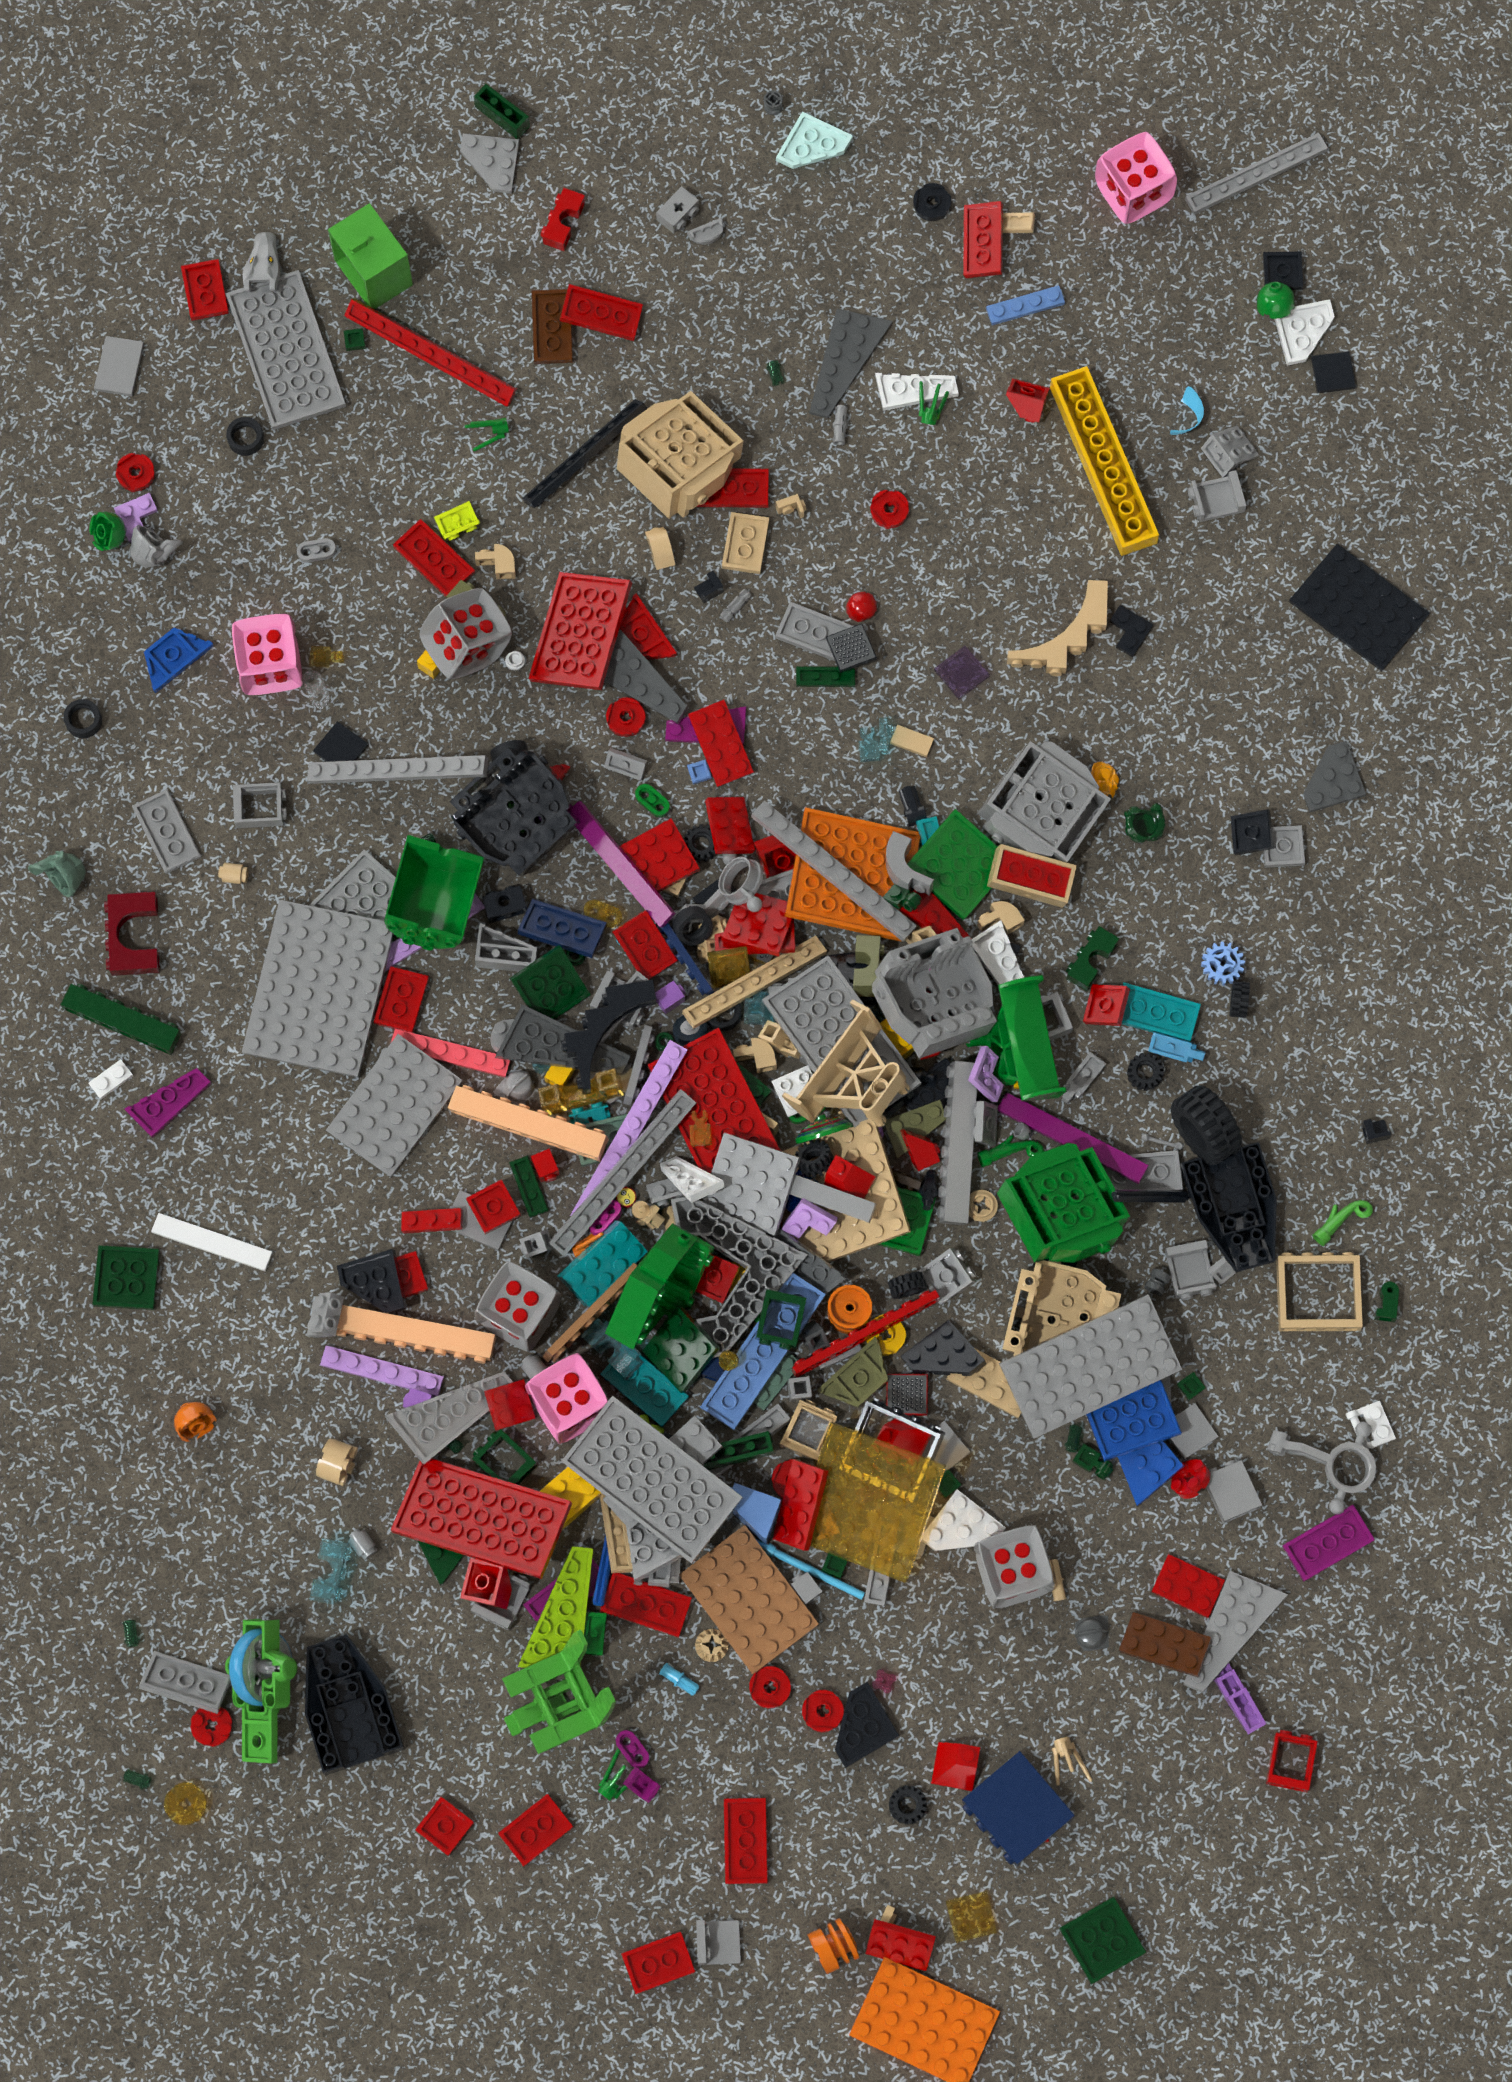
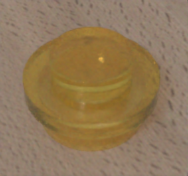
M723 1351L719 1356V1365L726 1371L735 1369L739 1364L738 1356L732 1351Z

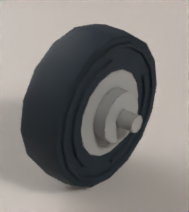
M684 1015L678 1018L673 1025L675 1040L682 1046L709 1033L707 1022L693 1029Z

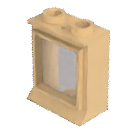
M800 1400L780 1442V1448L784 1449L786 1447L793 1450L796 1455L800 1457L804 1455L813 1459V1462L817 1464L829 1435L836 1424L837 1416L834 1411L828 1408L822 1410L816 1407L817 1404L810 1400Z

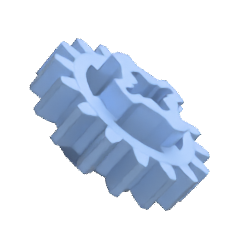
M1221 942L1219 947L1214 943L1213 949L1207 948V954L1202 956V959L1205 961L1201 962V967H1206L1203 970V974H1209L1207 980L1215 979L1214 984H1217L1218 981H1221L1223 986H1225L1226 981L1233 984V978L1238 980L1240 978L1239 973L1244 971V968L1240 967L1245 964L1244 960H1240L1243 957V953L1237 954L1238 947L1232 949L1231 943L1228 946H1224V942ZM1222 960L1226 961L1224 966L1220 965ZM1211 966H1214L1216 973L1212 970Z

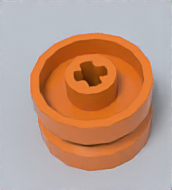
M844 1285L837 1288L831 1294L828 1300V1319L837 1331L849 1334L855 1329L862 1330L870 1322L872 1317V1301L869 1294L863 1288L856 1285ZM849 1307H853L852 1311H847Z

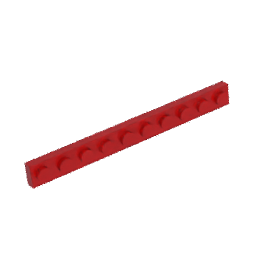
M351 299L344 315L348 319L508 407L511 404L517 388L359 300Z

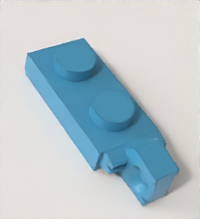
M1153 1032L1148 1052L1186 1063L1187 1061L1192 1062L1193 1058L1203 1061L1205 1057V1051L1196 1049L1197 1045L1192 1042Z

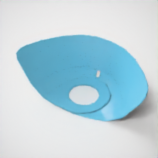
M1189 386L1186 388L1181 402L1188 405L1194 411L1198 423L1188 430H1171V435H1178L1192 430L1198 426L1203 418L1204 407L1195 390Z

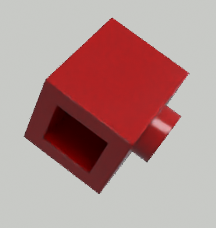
M550 1149L531 1156L540 1182L545 1181L548 1183L557 1178L559 1170Z

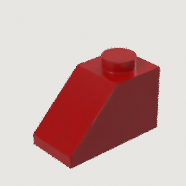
M900 1130L911 1161L918 1171L940 1162L938 1155L941 1153L936 1143H932L929 1138L911 1131Z

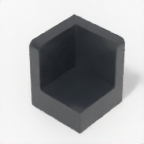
M714 571L707 574L706 581L694 587L703 603L724 592L723 584Z
M1371 1119L1364 1120L1361 1124L1366 1144L1390 1139L1392 1135L1391 1131L1387 1129L1385 1120L1372 1122Z

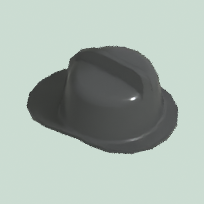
M1099 1615L1083 1618L1075 1623V1638L1083 1651H1093L1109 1647L1108 1616Z

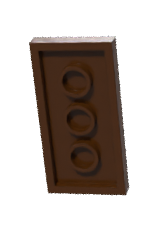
M567 289L532 291L534 364L573 363L571 324L560 321Z
M1133 1612L1119 1651L1120 1653L1198 1678L1212 1638Z

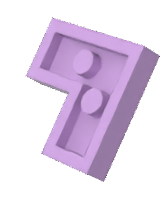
M150 493L114 508L116 514L124 521L126 537L129 543L133 535V528L137 525L143 526L140 519L157 512Z
M981 1046L968 1081L991 1102H998L1004 1084L992 1073L999 1057L988 1046Z
M802 1198L783 1223L782 1230L798 1239L808 1226L827 1235L836 1224L837 1217Z

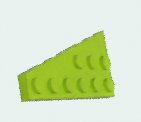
M572 1546L517 1667L526 1668L561 1652L572 1634L580 1629L584 1635L593 1555L592 1548Z

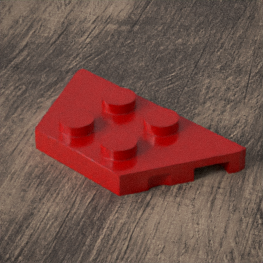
M637 593L634 594L632 601L625 608L620 630L647 660L677 656V652Z

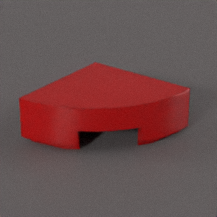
M565 764L550 766L561 780L564 779L570 770V766Z

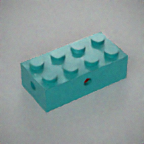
M615 1220L603 1232L604 1235L592 1242L557 1275L586 1307H590L633 1263L639 1261L648 1252L620 1221Z

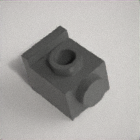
M815 1320L806 1324L802 1330L801 1339L804 1345L808 1346L811 1354L820 1348L824 1349L830 1345L823 1328Z

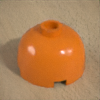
M190 1402L183 1404L176 1413L174 1427L182 1441L190 1442L189 1438L199 1434L198 1439L214 1428L212 1423L216 1422L217 1419L207 1405L201 1402Z

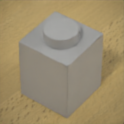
M809 1376L788 1379L789 1402L811 1399L812 1393Z
M801 1572L792 1579L791 1587L805 1606L822 1595V1590L808 1572L804 1575Z

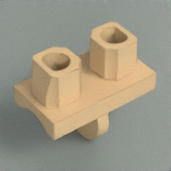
M638 1201L632 1206V1214L639 1218L636 1223L640 1226L647 1225L652 1230L654 1228L658 1229L665 1220V1218L657 1213L660 1208L656 1205L649 1206L644 1201Z

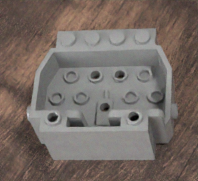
M1030 741L1019 752L977 814L987 820L982 828L990 833L996 842L1067 863L1111 798L1098 790L1099 786L1087 766L1055 743L1044 741L1038 747ZM1020 762H1024L1026 764V768H1021L1019 765ZM1006 782H1011L1013 785L1010 790L1003 796L1000 802L996 801L995 798ZM1040 794L1042 796V800H1038L1036 798V795ZM1066 804H1070L1072 809H1067ZM1055 820H1060L1061 825H1057L1055 823Z
M958 928L889 951L874 972L877 978L872 983V992L891 1029L908 1044L912 1045L919 1059L985 1036L997 1022L991 1010L993 1007L992 984L981 964L980 957L971 946L973 943L971 937L962 938Z

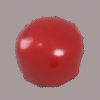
M865 591L853 594L846 604V613L850 619L857 622L871 619L877 611V601L872 594Z

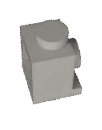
M548 1230L519 1239L521 1243L520 1250L526 1258L554 1249L548 1243L551 1240Z

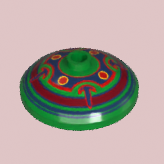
M823 1114L818 1116L813 1123L805 1126L797 1135L795 1142L796 1144L803 1143L854 1126L848 1119L841 1117L826 1118V1115Z

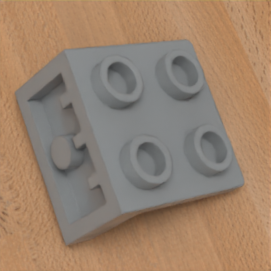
M1238 426L1212 434L1201 447V450L1222 478L1228 476V473L1233 471L1238 464L1259 456L1254 446Z
M669 1178L646 1185L651 1205L659 1207V1211L668 1207L671 1204V1199L685 1197Z
M696 1920L698 1965L739 1964L741 1962L738 1920L709 1922Z

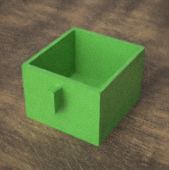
M370 203L328 229L335 262L369 307L376 309L413 286L407 253Z

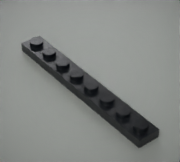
M634 399L522 498L523 501L533 508L540 506L545 498L555 493L562 483L570 480L578 469L583 468L587 464V461L597 456L604 446L612 443L615 437L622 432L623 426L647 410L646 405Z

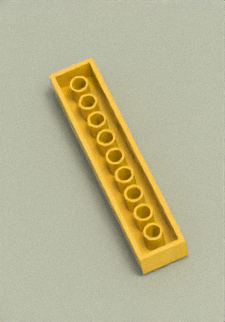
M1086 366L1051 378L1050 390L1120 555L1124 556L1157 544L1159 533L1088 367Z

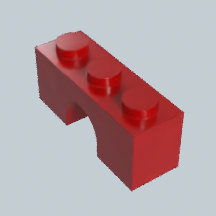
M563 188L561 194H557L555 199L556 206L554 210H550L548 215L549 222L547 226H543L541 231L543 244L565 251L571 237V228L563 225L561 221L569 216L579 219L586 203L585 195L567 188Z

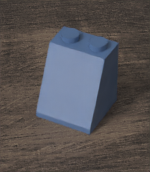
M734 1482L732 1489L741 1495L743 1499L732 1513L760 1541L767 1544L780 1511L781 1499Z

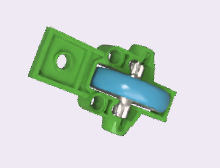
M247 1619L243 1620V1636L237 1641L225 1663V1670L230 1676L232 1684L233 1703L236 1707L242 1708V1761L277 1763V1714L280 1709L286 1708L290 1703V1681L297 1673V1663L292 1658L288 1643L280 1635L279 1620ZM259 1737L261 1738V1745L258 1742Z

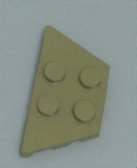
M874 1337L819 1387L817 1391L860 1408L889 1381L878 1339Z

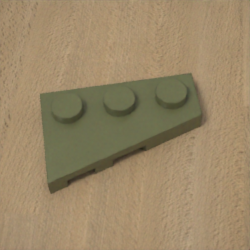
M940 1100L887 1119L886 1123L884 1122L897 1159L907 1152L900 1133L901 1129L925 1137L946 1120Z

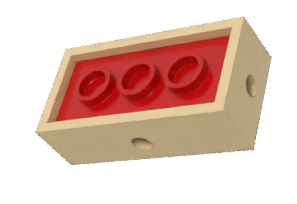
M1000 844L995 850L987 887L1063 908L1069 900L1077 865Z

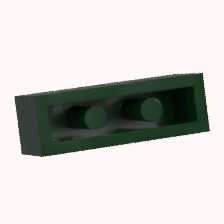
M485 84L473 96L475 108L514 138L519 139L530 128L529 116L489 85Z

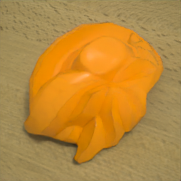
M1104 762L1094 763L1091 774L1099 786L1098 790L1106 796L1111 795L1113 798L1119 783V777L1115 769Z

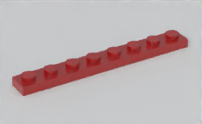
M930 1290L925 1291L914 1302L909 1300L901 1305V1309L897 1311L894 1309L883 1315L884 1318L868 1322L862 1330L855 1329L848 1334L849 1337L843 1340L841 1338L836 1339L830 1343V1347L814 1351L812 1353L813 1356L810 1358L797 1360L794 1363L795 1366L792 1367L793 1374L796 1378L806 1374L939 1302L940 1296L936 1290L932 1292Z

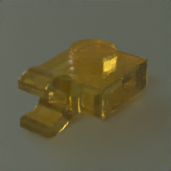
M311 646L310 666L329 668L330 662L344 663L342 651L331 652V647Z

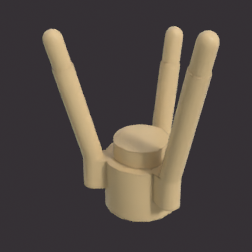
M1069 1737L1055 1740V1747L1052 1748L1054 1755L1056 1785H1060L1058 1755L1061 1758L1066 1757L1070 1771L1074 1772L1070 1758L1072 1752L1088 1781L1092 1782V1777L1077 1752L1074 1742L1071 1743Z

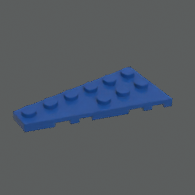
M1164 1441L1118 1457L1137 1506L1148 1499L1184 1467V1464Z

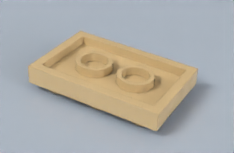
M731 512L722 569L755 574L761 573L769 517Z

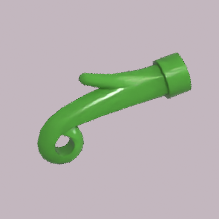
M1358 1200L1348 1204L1337 1213L1338 1206L1335 1204L1329 1218L1312 1235L1313 1238L1321 1246H1325L1331 1240V1236L1354 1211L1357 1216L1367 1218L1373 1213L1372 1205L1367 1201ZM1359 1208H1365L1366 1211L1362 1212Z

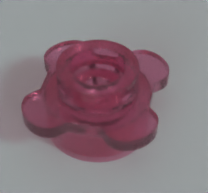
M880 1669L876 1673L877 1677L872 1682V1687L874 1689L879 1688L888 1694L892 1690L891 1686L896 1681V1677L894 1674H887L884 1670Z

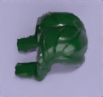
M1154 803L1150 807V811L1132 806L1124 812L1126 819L1125 833L1132 841L1136 843L1156 841L1163 835L1165 817L1163 815V807L1160 804Z

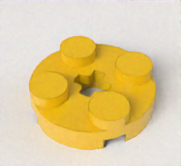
M884 1314L879 1315L878 1317H876V1318H874V1319H876V1320L878 1321V1320L884 1318V1316H883ZM901 1322L887 1329L891 1338L882 1340V1336H879V1334L874 1336L879 1341L882 1356L896 1354L903 1347L906 1331ZM874 1337L867 1340L866 1343L868 1344Z

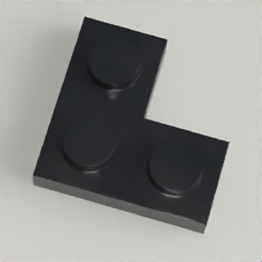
M1119 605L1110 619L1111 624L1125 631L1116 648L1133 657L1152 629L1153 624Z

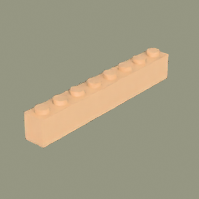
M466 1085L455 1087L448 1106L450 1112L601 1162L609 1141L604 1131L596 1128L593 1131L586 1129V1125L575 1122V1124L568 1123L567 1119L556 1116V1118L548 1116L549 1113L542 1110L532 1111L529 1106L519 1103L518 1106L511 1104V1101L506 1098L500 1097L498 1100L492 1098L493 1095L488 1092L481 1091L480 1094L474 1092L472 1087Z
M342 1305L336 1331L337 1336L346 1337V1334L354 1335L355 1339L363 1341L366 1338H371L378 1344H386L387 1341L394 1343V1346L399 1348H406V1345L413 1346L414 1350L419 1352H426V1349L433 1350L434 1354L446 1356V1353L454 1354V1358L466 1360V1357L474 1358L475 1362L485 1364L486 1361H491L496 1341L495 1334L346 1305Z

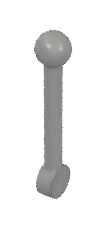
M1148 1134L1142 1135L1143 1141H1153L1174 1147L1176 1150L1183 1148L1180 1142L1175 1144L1150 1137Z

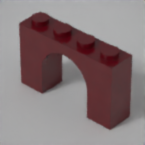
M156 892L108 894V901H104L105 913H108V920H105V931L108 932L109 939H105L106 951H109V958H106V969L110 971L112 976L160 973L159 952L157 949L131 950L124 947L119 941L120 929L128 920L135 917L158 916Z

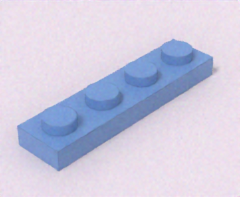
M1058 285L986 306L991 325L1065 305V301Z

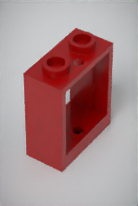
M1280 1730V1733L1276 1732L1273 1739L1266 1784L1307 1793L1310 1788L1318 1741L1313 1740V1737L1301 1734L1300 1737L1292 1736L1290 1731ZM1279 1741L1309 1747L1304 1781L1274 1775Z

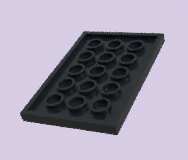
M1339 544L1334 546L1289 599L1292 605L1381 672L1430 615L1427 610Z

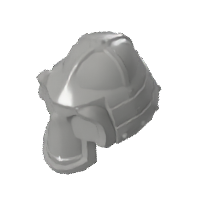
M137 525L133 528L130 556L135 564L145 568L162 566L170 554L183 544V541L178 539L164 541L149 528Z

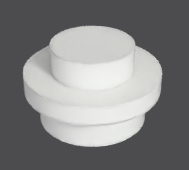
M512 651L506 656L505 662L509 669L520 670L525 664V657L521 652Z

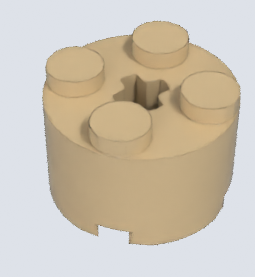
M330 1438L322 1450L324 1452L322 1459L319 1458L316 1476L344 1486L348 1478L347 1473L351 1475L355 1467V1463L352 1460L356 1457L358 1448Z

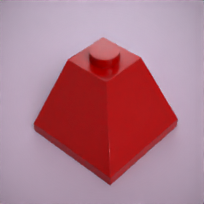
M1012 378L1006 396L1020 418H1024L1027 422L1035 423L1041 419L1050 388Z
M771 835L753 842L766 879L794 868L796 854L775 836Z
M835 1155L826 1172L824 1185L865 1199L876 1176Z
M893 1419L883 1425L874 1444L887 1454L918 1464L932 1435L898 1419Z
M470 1558L460 1598L507 1610L512 1592L507 1568Z
M938 1742L931 1784L972 1791L980 1747L960 1743Z

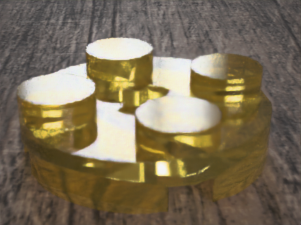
M187 1782L175 1785L166 1794L164 1800V1809L169 1818L176 1824L184 1826L198 1822L205 1814L207 1808V1800L203 1791L195 1784ZM184 1798H188V1802L191 1803L187 1810L180 1806V1802H184Z

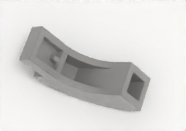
M893 831L886 848V870L890 879L895 885L907 890L914 888L919 893L930 895L933 890L934 879L912 870L905 862V858L911 850L912 839Z

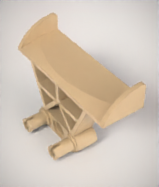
M851 1000L850 1004L858 1012L856 1017L799 1095L794 1098L784 1092L782 1097L793 1109L811 1123L815 1121L824 1107L861 1109L865 1116L872 1120L877 1127H882L885 1125L882 1120L886 1123V1117L882 1113L897 1093L905 1095L908 1093L906 1089L909 1091L910 1087L906 1083V1076L900 1066L894 1062L885 1065L871 1045V1042L882 1029L871 1009L855 1000ZM869 1047V1049H870L869 1052H868L867 1055L864 1057V1059L861 1061V1063L859 1064V1066L856 1068L855 1071L852 1070V1068H853V1067L855 1066V1064L858 1062V1060L860 1059V1057L863 1055V1053H864V1052L866 1051V1049ZM848 1077V1081L842 1087L840 1092L837 1095H834V1093L842 1084L844 1079ZM873 1081L867 1091L864 1092L862 1083Z

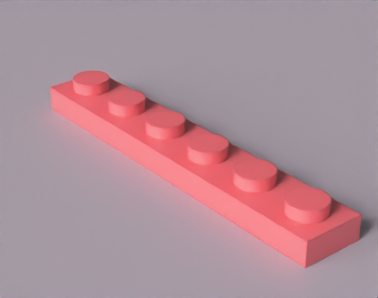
M399 1029L394 1030L392 1041L399 1034L434 1060L505 1078L507 1076L511 1060L495 1058V1053Z

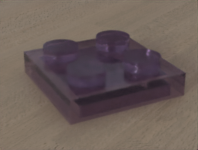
M966 646L934 668L936 674L958 700L989 678L990 675Z

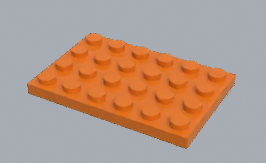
M884 1957L849 2036L946 2082H969L1000 2011Z

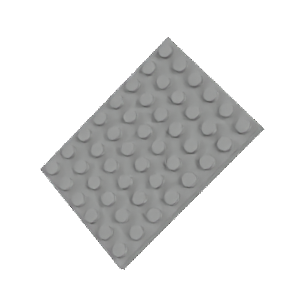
M279 900L242 1053L359 1078L394 935L386 928L385 922Z

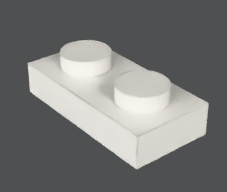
M120 1059L90 1081L89 1085L101 1100L133 1077V1074Z

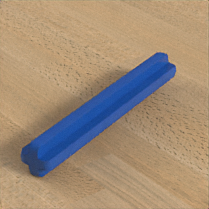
M606 1534L593 1597V1605L600 1607L605 1602L611 1570Z

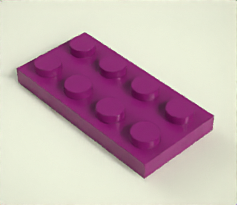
M1351 1505L1343 1513L1336 1514L1287 1542L1282 1548L1303 1582L1374 1542L1375 1539L1354 1505Z

